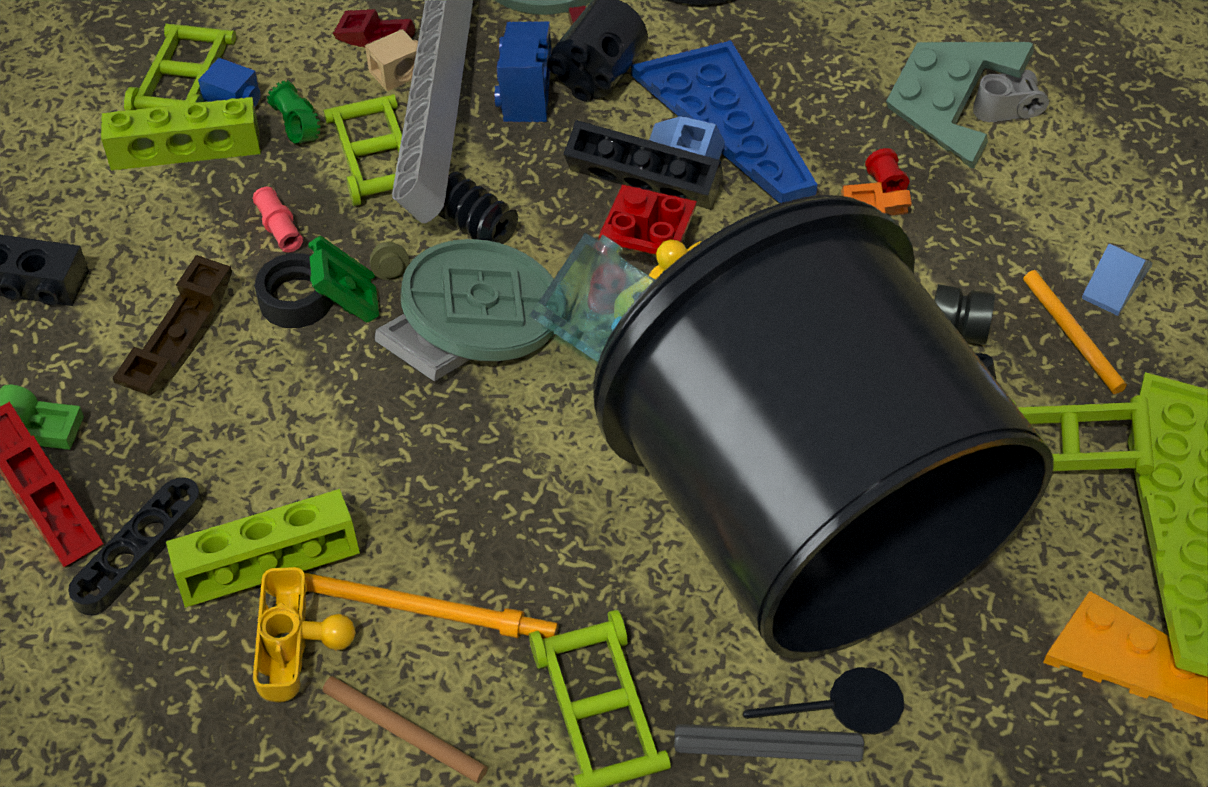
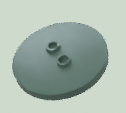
M478 239L448 241L421 252L406 268L400 293L404 315L420 336L448 353L480 361L516 359L541 348L553 336L559 322L562 307L559 288L553 277L540 263L510 246Z

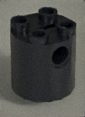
M592 0L552 49V55L547 62L548 68L559 77L562 83L571 89L576 99L588 102L591 98L606 97L646 47L648 40L646 25L640 15L625 2L620 0Z

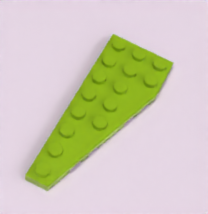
M1145 372L1139 395L1145 396L1148 399L1154 471L1148 475H1141L1136 472V468L1133 469L1175 665L1177 668L1208 677V389ZM1132 425L1128 438L1130 451H1134Z

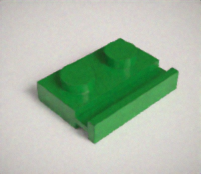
M321 235L309 242L308 247L314 251V254L309 256L312 287L319 294L327 296L342 306L346 312L356 315L366 323L379 316L376 286L370 281L375 277L373 272Z

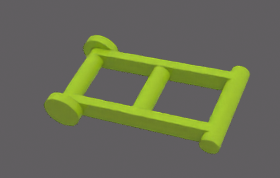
M166 24L164 27L166 38L140 88L129 87L126 90L124 110L204 102L198 79L218 58L222 57L227 44L234 45L236 32ZM180 39L213 43L203 64L170 60ZM162 74L196 78L186 100L151 97Z
M394 94L323 110L326 124L334 122L351 172V176H347L346 181L353 206L361 205L360 197L393 190L395 174L363 181L355 157L397 148L399 153L402 133L393 109L398 108ZM384 112L391 134L350 143L343 120Z
M1134 396L1130 399V403L1017 407L1030 424L1061 423L1063 454H1052L1054 460L1053 471L1136 468V472L1141 475H1148L1154 471L1148 399L1145 396ZM1132 420L1134 451L1080 453L1078 422Z
M618 609L608 612V622L544 639L541 638L539 631L529 633L530 646L537 668H548L581 774L573 776L575 787H608L671 769L667 751H656L621 646L627 645V634ZM606 641L622 688L570 702L556 654ZM628 706L645 756L592 770L577 720Z

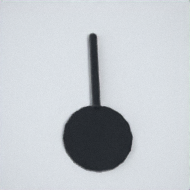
M858 667L845 671L835 680L830 691V700L744 710L743 717L745 719L832 709L835 718L847 729L860 734L876 735L889 731L899 722L904 711V695L898 683L887 673L875 668Z

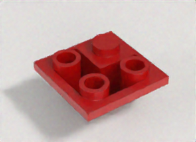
M622 185L601 229L599 242L656 255L658 247L664 241L671 239L682 243L695 212L697 201Z

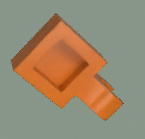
M881 182L844 185L841 190L842 196L851 197L873 205L885 214H908V207L912 205L910 190L883 193Z

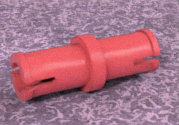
M265 186L258 189L253 195V203L262 215L263 226L267 232L274 235L279 248L283 252L290 253L296 251L302 245L303 237L293 224V214L287 206L282 205L276 191L271 187Z

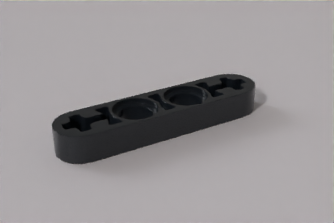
M181 477L172 479L164 484L72 579L68 592L75 609L79 613L96 615L109 608L166 548V541L174 539L202 508V498L198 486L193 480ZM187 495L189 497V500L186 502L178 500L174 503L173 501L176 496L182 499ZM170 512L172 513V518L168 515ZM160 523L164 526L162 531L156 536L145 537L140 534L143 527L147 524ZM120 554H131L134 556L133 561L127 567L116 569L110 566L112 560ZM102 572L105 574L103 578L100 575ZM87 589L90 591L99 589V594L96 596L88 594L84 597L83 592Z

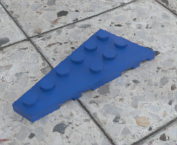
M732 41L631 65V76L677 116L716 124L725 141L722 154L779 203L816 195L817 183Z

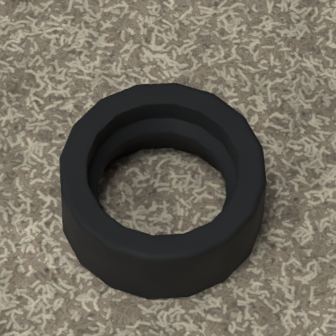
M289 253L277 256L264 264L257 273L254 287L262 315L271 324L282 328H302L313 325L321 320L331 309L333 300L319 294L316 290L309 296L296 301H282L271 296L275 288L284 282L292 280H307L311 282L310 255L305 253Z

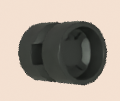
M938 284L934 301L966 342L986 345L992 320L995 294L972 290L967 296H964L961 288Z

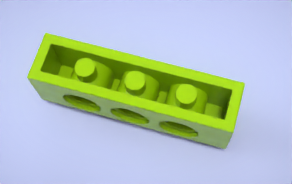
M252 97L102 113L101 140L111 171L260 154L259 126Z
M340 489L166 541L173 573L185 608L260 585L263 574L271 568L296 567L305 571L360 554L353 522Z

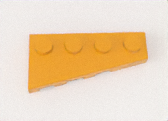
M1089 591L1046 654L1043 663L1057 668L1063 665L1083 672L1082 677L1100 683L1102 680L1124 686L1129 688V693L1146 699L1152 696L1170 702L1174 709L1208 720V677L1177 668L1168 635Z

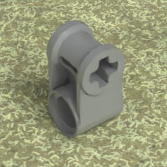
M1024 70L1021 78L1007 74H988L981 78L973 106V114L985 122L1037 117L1046 110L1049 105V99L1044 92L1038 89V79L1031 70Z

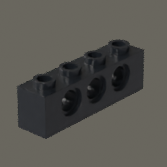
M578 120L574 123L563 154L572 171L621 185L697 201L696 206L709 210L713 208L723 179L720 160Z
M0 235V296L10 300L26 299L40 301L46 305L61 304L73 306L89 272L80 245Z

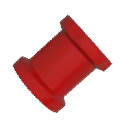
M883 148L873 152L865 161V168L868 174L874 176L877 183L881 182L883 193L907 190L910 183L908 175L901 171L898 166L899 158L896 152L890 148Z

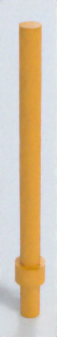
M304 572L308 592L500 630V635L519 638L521 634L529 636V633L539 631L542 639L558 634V623L526 617L524 611L505 608L504 612Z

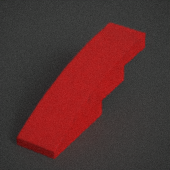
M8 402L0 406V474L43 539L65 568L99 548L104 543L58 470L54 469L35 437L30 435L12 404Z

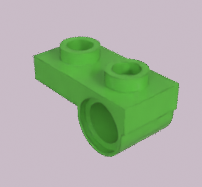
M9 384L0 388V406L10 402L30 435L35 437L40 446L71 449L84 418L80 406L37 401L36 396L31 391L18 385Z

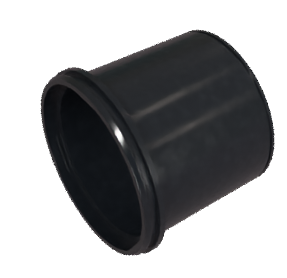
M839 195L803 197L765 208L723 228L680 257L642 292L620 319L603 348L593 382L594 408L599 428L610 448L625 461L646 467L749 620L764 639L768 648L780 656L789 658L816 657L856 645L916 615L949 593L992 558L1022 527L1047 490L1054 468L1053 455L1049 447L1043 442L1038 433L914 275V251L907 234L894 219L873 205Z

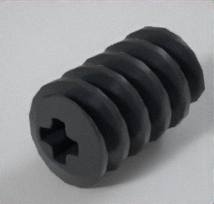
M457 171L449 174L445 203L438 215L443 219H447L450 224L458 227L460 231L468 234L472 239L487 240L501 244L506 243L515 232L518 224L517 210H509L507 203L502 200L498 201V198L492 193L487 194L486 189L476 186V182L469 178L466 179L465 175Z

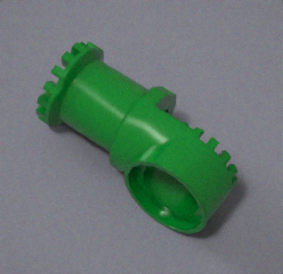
M284 80L281 84L279 82L276 83L277 88L272 87L273 91L269 90L268 92L270 95L267 96V103L283 115L285 131L290 141L293 143H303L318 139L317 134H320V131H317V128H320V125H317V122L320 121L319 118H315L318 115L314 113L313 105L306 98H301L298 95V90L290 81L285 82Z

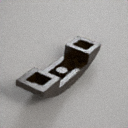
M196 255L176 284L179 296L144 348H132L113 376L114 383L149 396L167 384L176 375L208 330L227 289L232 274L231 266Z

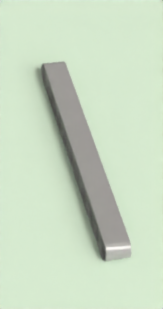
M425 0L392 191V198L420 223H427L434 219L445 203L473 0Z

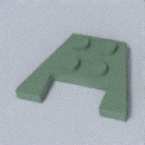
M917 42L886 100L887 106L920 132H925L938 141V145L946 151H951L960 157L962 162L968 167L974 169L988 143L987 134L956 125V122L983 70L987 68L1021 78L1034 52L1033 43Z

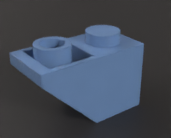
M682 116L655 123L649 139L653 142L719 160L725 144L716 124Z

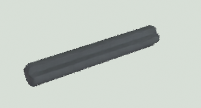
M679 724L675 728L674 748L678 753L859 762L864 754V739L862 734L850 732Z

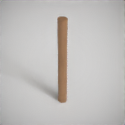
M334 676L329 677L325 682L322 690L323 693L477 784L480 783L487 773L488 767Z

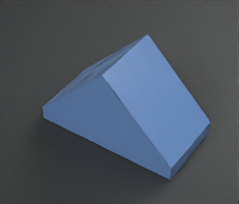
M1108 244L1083 293L1082 299L1118 316L1152 267L1153 262L1118 246Z

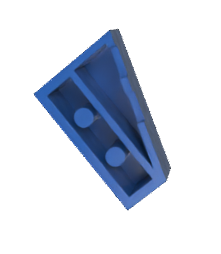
M550 21L507 22L504 37L499 39L500 56L499 61H497V80L499 85H495V107H502L503 122H547L550 69L547 62L552 55Z

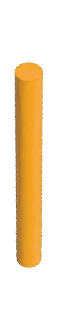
M1036 270L1028 272L1024 276L1023 281L1114 395L1124 391L1127 387L1126 382Z

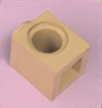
M403 29L365 45L369 72L386 91L412 80L418 41L412 40Z

